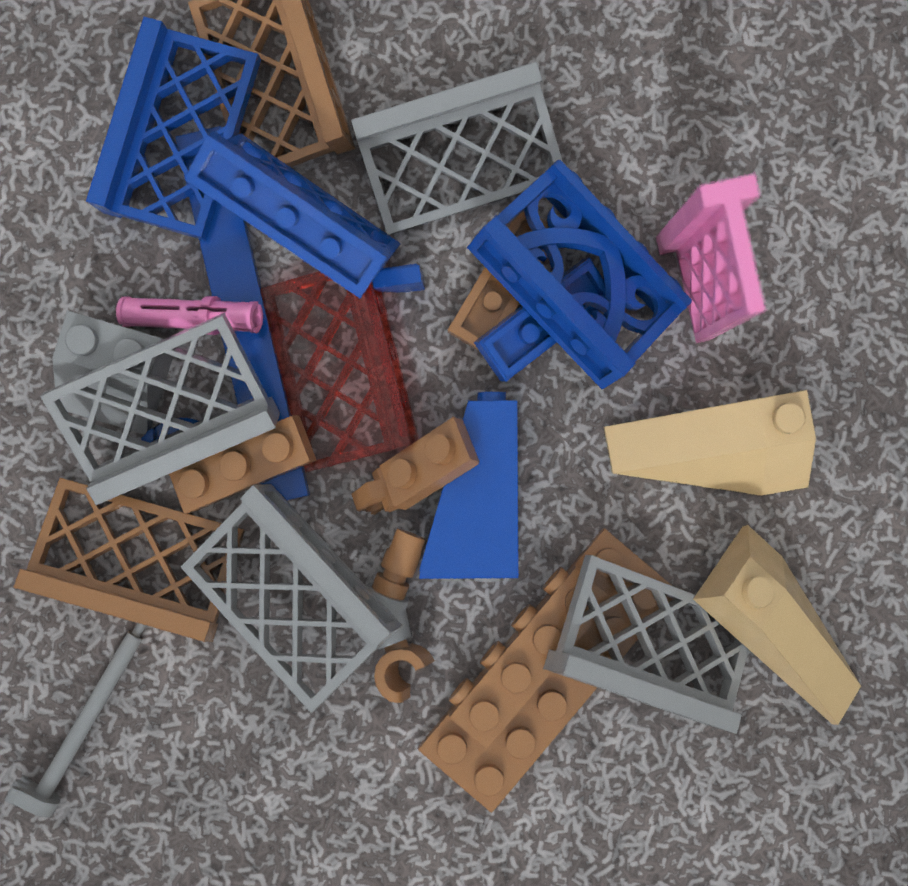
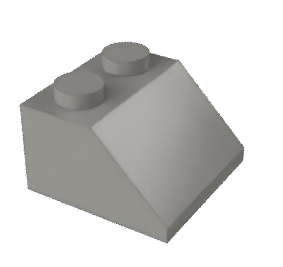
M67 310L52 357L55 387L163 340V338ZM166 353L155 356L150 374L167 379L173 356ZM145 361L131 368L143 370ZM120 373L114 374L109 378L105 393L133 402L139 380ZM100 381L87 387L97 390ZM146 383L139 405L157 411L163 388ZM75 393L60 398L67 412L89 418L94 400ZM102 403L97 421L124 428L129 412ZM136 415L131 431L145 434L152 428L154 421Z

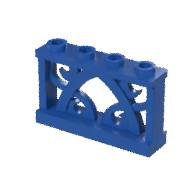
M557 160L551 165L547 171L502 212L490 220L467 247L601 389L624 377L636 364L635 362L679 314L692 303L691 298L682 290L679 282L666 273L651 257L647 248L639 241H636L616 219L614 213L604 206L583 184L578 174L570 170L561 160ZM542 198H546L553 205L547 214L549 228L544 227L538 214V203ZM554 207L563 215L564 218H560L556 215ZM524 211L531 232L516 237L507 226ZM558 248L580 250L599 256L604 274L605 298L589 292L571 295L561 285L564 265ZM548 257L551 265V272H549L539 260L544 262ZM635 293L644 301L645 304H642L637 301ZM582 305L592 306L603 312V314L597 310H594L593 312H591L593 315L592 317L582 307ZM647 305L654 312L650 320H638L625 313V308L636 311ZM621 326L639 333L625 350L615 342Z

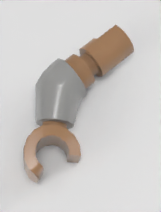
M398 528L380 564L385 568L384 572H378L374 582L368 583L366 586L403 625L389 640L385 641L378 648V650L384 648L386 654L378 661L374 673L375 684L380 694L390 702L403 703L410 698L411 685L405 682L399 675V662L401 660L409 662L416 671L428 666L435 660L425 648L413 643L408 644L407 638L412 637L406 611L409 603L406 594L410 586L406 579L407 577L413 578L427 539Z

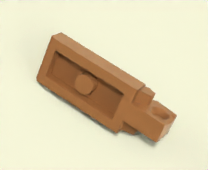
M456 417L450 418L379 465L380 468L372 472L374 481L366 482L351 494L356 510L359 512H371L373 515L383 509L385 512H392L397 509L407 510L477 466L480 462L463 420Z

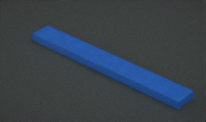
M217 126L206 130L210 134L222 128V126ZM200 131L175 136L177 147L180 151L203 138ZM196 155L185 161L189 169ZM195 194L189 196L196 223L201 205ZM217 202L206 240L199 239L212 296L219 297L221 301H258V304H261L263 310L261 330L258 333L234 332L268 398H273L280 412L278 419L280 421L291 416V411L245 220ZM223 340V345L226 353L228 348ZM231 357L229 366L238 369L233 357ZM231 377L237 405L252 399L253 396L246 383ZM303 466L262 483L272 484L286 500L310 495Z

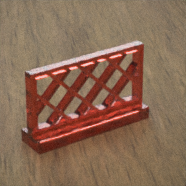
M320 271L260 288L291 415L300 416L310 444L320 426L341 438L331 456L305 465V473L407 448L419 440L382 292L374 290L373 283L370 284L361 298L346 290L347 295L338 311L317 300L326 283L332 281V279ZM314 286L310 294H307L306 292L301 290L304 288ZM294 292L306 299L293 323L279 315L275 296ZM314 304L334 316L321 340L301 329ZM349 308H351L353 320L345 316ZM342 321L356 329L359 340L350 357L329 346ZM282 325L289 328L286 337L284 336ZM298 334L317 345L305 369L291 362L288 352ZM325 351L346 362L333 386L313 375ZM361 353L365 366L357 362ZM353 367L366 374L369 379L370 389L362 403L340 391ZM293 370L301 375L297 384ZM309 380L329 392L317 415L302 407L299 396ZM336 397L358 409L345 432L324 420ZM373 399L377 413L368 408ZM364 414L380 423L384 439L383 443L366 446L352 437ZM305 417L313 421L309 429L307 428ZM348 443L357 448L356 450L343 453Z

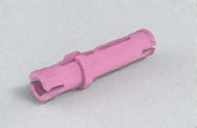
M124 296L118 300L116 318L118 323L126 328L188 329L225 313L234 331L258 333L263 324V310L258 301H221L217 296H205L202 300L131 298ZM217 329L206 335H217L220 332Z

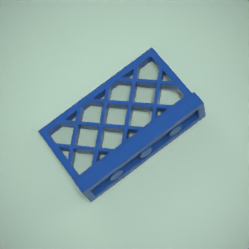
M144 16L86 202L107 215L117 218L125 217L206 240L217 201L206 194L203 196L201 190L190 183L165 196L156 177L177 165H180L186 176L189 167L185 161L197 155L207 134H209L200 115L219 104L224 103L229 112L226 126L215 132L225 139L239 134L261 63L260 56L254 52L167 29L162 21ZM178 47L196 51L202 63L178 76L172 66ZM204 54L211 55L214 57L207 60ZM230 61L243 64L244 68L240 80L223 89L213 71ZM208 74L217 93L193 105L184 87ZM170 75L172 80L167 82ZM179 91L188 109L164 122L158 111L161 100ZM235 96L233 104L231 105L228 99ZM194 119L203 138L180 151L170 132ZM155 120H156V122H157L158 125L153 128L154 123H155ZM164 136L173 155L150 167L144 156L147 145ZM142 166L144 171L139 173L140 168ZM150 181L159 201L142 210L129 207L133 190ZM192 194H195L201 205L195 225L179 221L171 207ZM165 210L168 217H164L157 214Z
M216 132L207 134L184 180L358 298L364 295L374 278L392 258L401 244L243 134H238L228 139H225Z

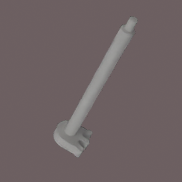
M137 623L132 632H127L39 784L23 775L20 780L15 779L5 798L7 803L14 804L40 817H51L54 814L61 799L53 792L142 642L143 638L140 636L146 625Z

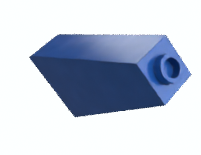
M478 392L477 401H468L463 422L480 463L443 487L420 565V579L519 578L517 400H506V392Z

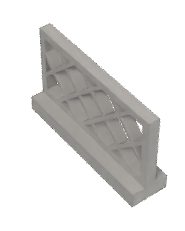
M537 61L351 120L387 235L521 194L539 178L519 168L531 145L547 153L551 165L557 160L562 161L540 84L543 80ZM528 100L533 101L538 118L530 135L505 121L513 105ZM506 108L501 119L490 113ZM480 116L496 125L485 149L460 136L468 119ZM460 122L455 133L445 128ZM501 128L526 142L514 165L490 152ZM539 128L541 129L544 142L535 138ZM435 130L451 139L440 164L415 151L424 133ZM414 137L410 147L399 142ZM456 142L481 156L470 179L445 167ZM391 145L406 153L394 178L376 169L370 150ZM411 157L436 170L424 194L399 181ZM485 159L510 171L502 189L491 192L474 183ZM441 173L466 186L458 203L445 206L429 197ZM515 175L527 180L510 186ZM379 178L391 184L386 195H384ZM398 187L421 201L413 217L393 223L387 204L395 188ZM470 189L482 194L465 200ZM425 203L437 208L436 210L420 214Z
M225 313L50 389L40 396L91 483L86 490L95 505L275 429L280 416L273 398H268ZM214 330H219L228 348L223 364L194 354L201 336ZM191 341L188 351L178 348V346ZM166 353L185 360L177 383L150 374L155 356ZM231 357H233L238 369L229 366ZM145 361L143 370L131 368ZM191 363L219 372L212 395L184 386ZM120 373L139 380L133 402L105 393L110 376ZM225 375L244 381L253 398L238 405L218 398ZM100 381L97 390L87 387ZM146 383L174 392L167 414L139 405ZM75 393L94 400L88 422L70 416L60 398ZM180 395L208 404L203 420L193 424L173 417ZM102 403L129 412L123 433L95 424ZM214 407L224 410L211 416ZM136 415L164 424L159 439L148 443L129 436ZM170 427L179 429L178 431L167 435ZM78 430L84 431L83 438ZM92 435L119 443L114 459L100 465L97 464L88 448ZM126 446L134 448V450L124 454Z
M272 484L252 485L240 498L242 503L186 560L181 568L308 711L312 713L403 625ZM248 515L260 527V547H238V526ZM227 538V547H218ZM270 539L278 548H270ZM212 553H227L226 581H213L200 567ZM238 554H260L259 582H237ZM270 554L286 555L293 563V583H270ZM303 575L310 581L311 584L303 583ZM220 588H226V595ZM237 589H259V617H245L237 608ZM270 590H293V618L270 617ZM303 591H319L327 600L326 619H303ZM336 611L344 620H336ZM252 624L259 625V632ZM269 625L292 626V653H277L269 644ZM303 626L326 627V655L302 654ZM336 627L353 628L365 641L366 645L355 656L336 655ZM285 661H292V668ZM302 662L326 663V685L316 695L302 681ZM336 663L346 664L336 674Z
M585 555L556 651H548L543 669L681 717L737 734L742 715L733 712V707L749 649L736 638L733 644L723 649L714 629L720 623L713 617L709 618L708 613L693 600L695 594L598 557ZM597 570L609 574L617 591L616 595L598 604L591 589ZM624 580L634 585L627 588ZM646 588L651 590L659 609L641 619L631 596ZM666 596L675 600L668 603ZM621 602L631 622V626L612 635L602 612ZM586 604L589 608L587 611H585ZM688 604L692 606L700 625L682 634L673 612ZM593 618L603 642L589 650L574 646L580 625ZM663 618L673 640L655 650L645 628ZM636 634L645 657L632 665H627L622 658L617 644ZM705 634L713 656L696 665L687 643ZM608 650L611 659L600 654ZM678 650L687 671L675 679L669 680L660 663V659ZM716 665L719 666L724 677L719 697L709 694L701 676ZM650 666L653 671V674L644 671L643 669ZM692 681L694 688L686 686L685 684Z

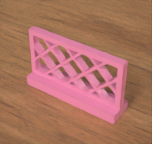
M755 174L700 185L656 236L660 255L676 252L684 291L692 300L688 309L696 343L712 340L766 311L743 212L760 197Z

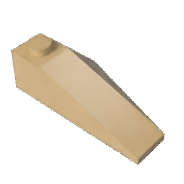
M807 390L604 427L612 474L761 496L807 488L809 486L816 435Z
M749 525L743 526L693 600L831 724L839 725L861 685L784 558Z

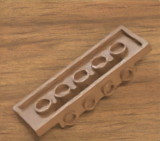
M602 528L567 571L559 567L549 577L542 588L547 592V595L536 608L528 604L517 615L511 624L516 630L504 645L500 641H496L489 648L480 661V664L485 668L473 682L465 678L456 687L448 699L453 706L418 746V750L491 813L597 689V687L543 669L548 651H556L585 555L598 557L671 585L605 528ZM597 570L591 589L598 604L616 595L617 591L609 574ZM624 580L627 588L634 585ZM645 588L631 596L641 619L659 609L651 590ZM666 596L669 603L672 598ZM621 602L602 612L612 635L631 626V622ZM587 604L585 607V611L589 610ZM593 618L580 625L574 646L589 650L603 642ZM636 634L617 644L622 658L638 640ZM608 650L600 654L611 659Z

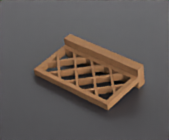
M191 0L188 2L199 38L213 41L212 38L218 40V43L257 53L261 58V62L275 68L264 93L255 88L252 89L251 95L260 98L261 101L250 124L242 121L241 127L247 129L244 136L253 141L257 134L275 143L271 154L289 167L333 151L340 154L356 149L309 0H273L265 17L247 9L251 0H238L237 3L233 2L235 0ZM220 6L233 10L222 34L209 29L204 12ZM278 15L282 25L275 22ZM243 16L261 24L250 48L232 40ZM271 30L285 35L288 43L279 62L261 54ZM204 54L207 60L214 57L211 55ZM292 59L296 70L289 67ZM242 64L236 79L222 73L221 67L213 71L223 89L227 87L226 82L233 84L240 80L244 65ZM285 74L298 79L302 88L293 107L274 98ZM235 96L228 99L231 105L233 104ZM221 103L219 105L226 124L229 112L224 103ZM271 104L290 113L278 138L259 129ZM306 104L310 115L303 112ZM299 118L313 124L318 142L300 149L288 143ZM284 149L291 151L290 153L282 155Z
M59 478L27 569L19 570L13 588L199 641L213 642L220 611L211 601L208 610L190 606L181 588L193 581L189 576L177 581L166 558L189 545L193 552H195L199 548L197 541L213 533L222 523L191 514H184L177 510L124 495L108 500L107 502L111 504L101 508L99 504L95 505L86 490L88 485ZM69 491L85 495L94 513L71 525L63 511ZM122 506L131 508L140 526L116 538L105 516ZM142 512L153 514L157 517L146 521ZM168 519L177 521L186 539L162 551L151 529ZM98 520L109 542L85 554L74 532ZM60 522L63 529L56 532L57 526ZM187 524L202 528L203 530L192 535ZM238 528V547L241 546L245 530ZM144 533L155 556L131 568L120 545ZM67 536L78 559L61 568L45 565L44 563L51 544ZM113 549L124 572L106 582L98 580L89 562ZM227 553L209 565L206 560L201 564L204 572L213 581H216L212 571L221 566L217 581H226ZM159 562L171 585L153 595L144 593L135 575ZM82 566L86 576L71 571ZM128 579L133 589L117 584ZM220 588L226 594V588ZM175 592L179 602L163 597Z

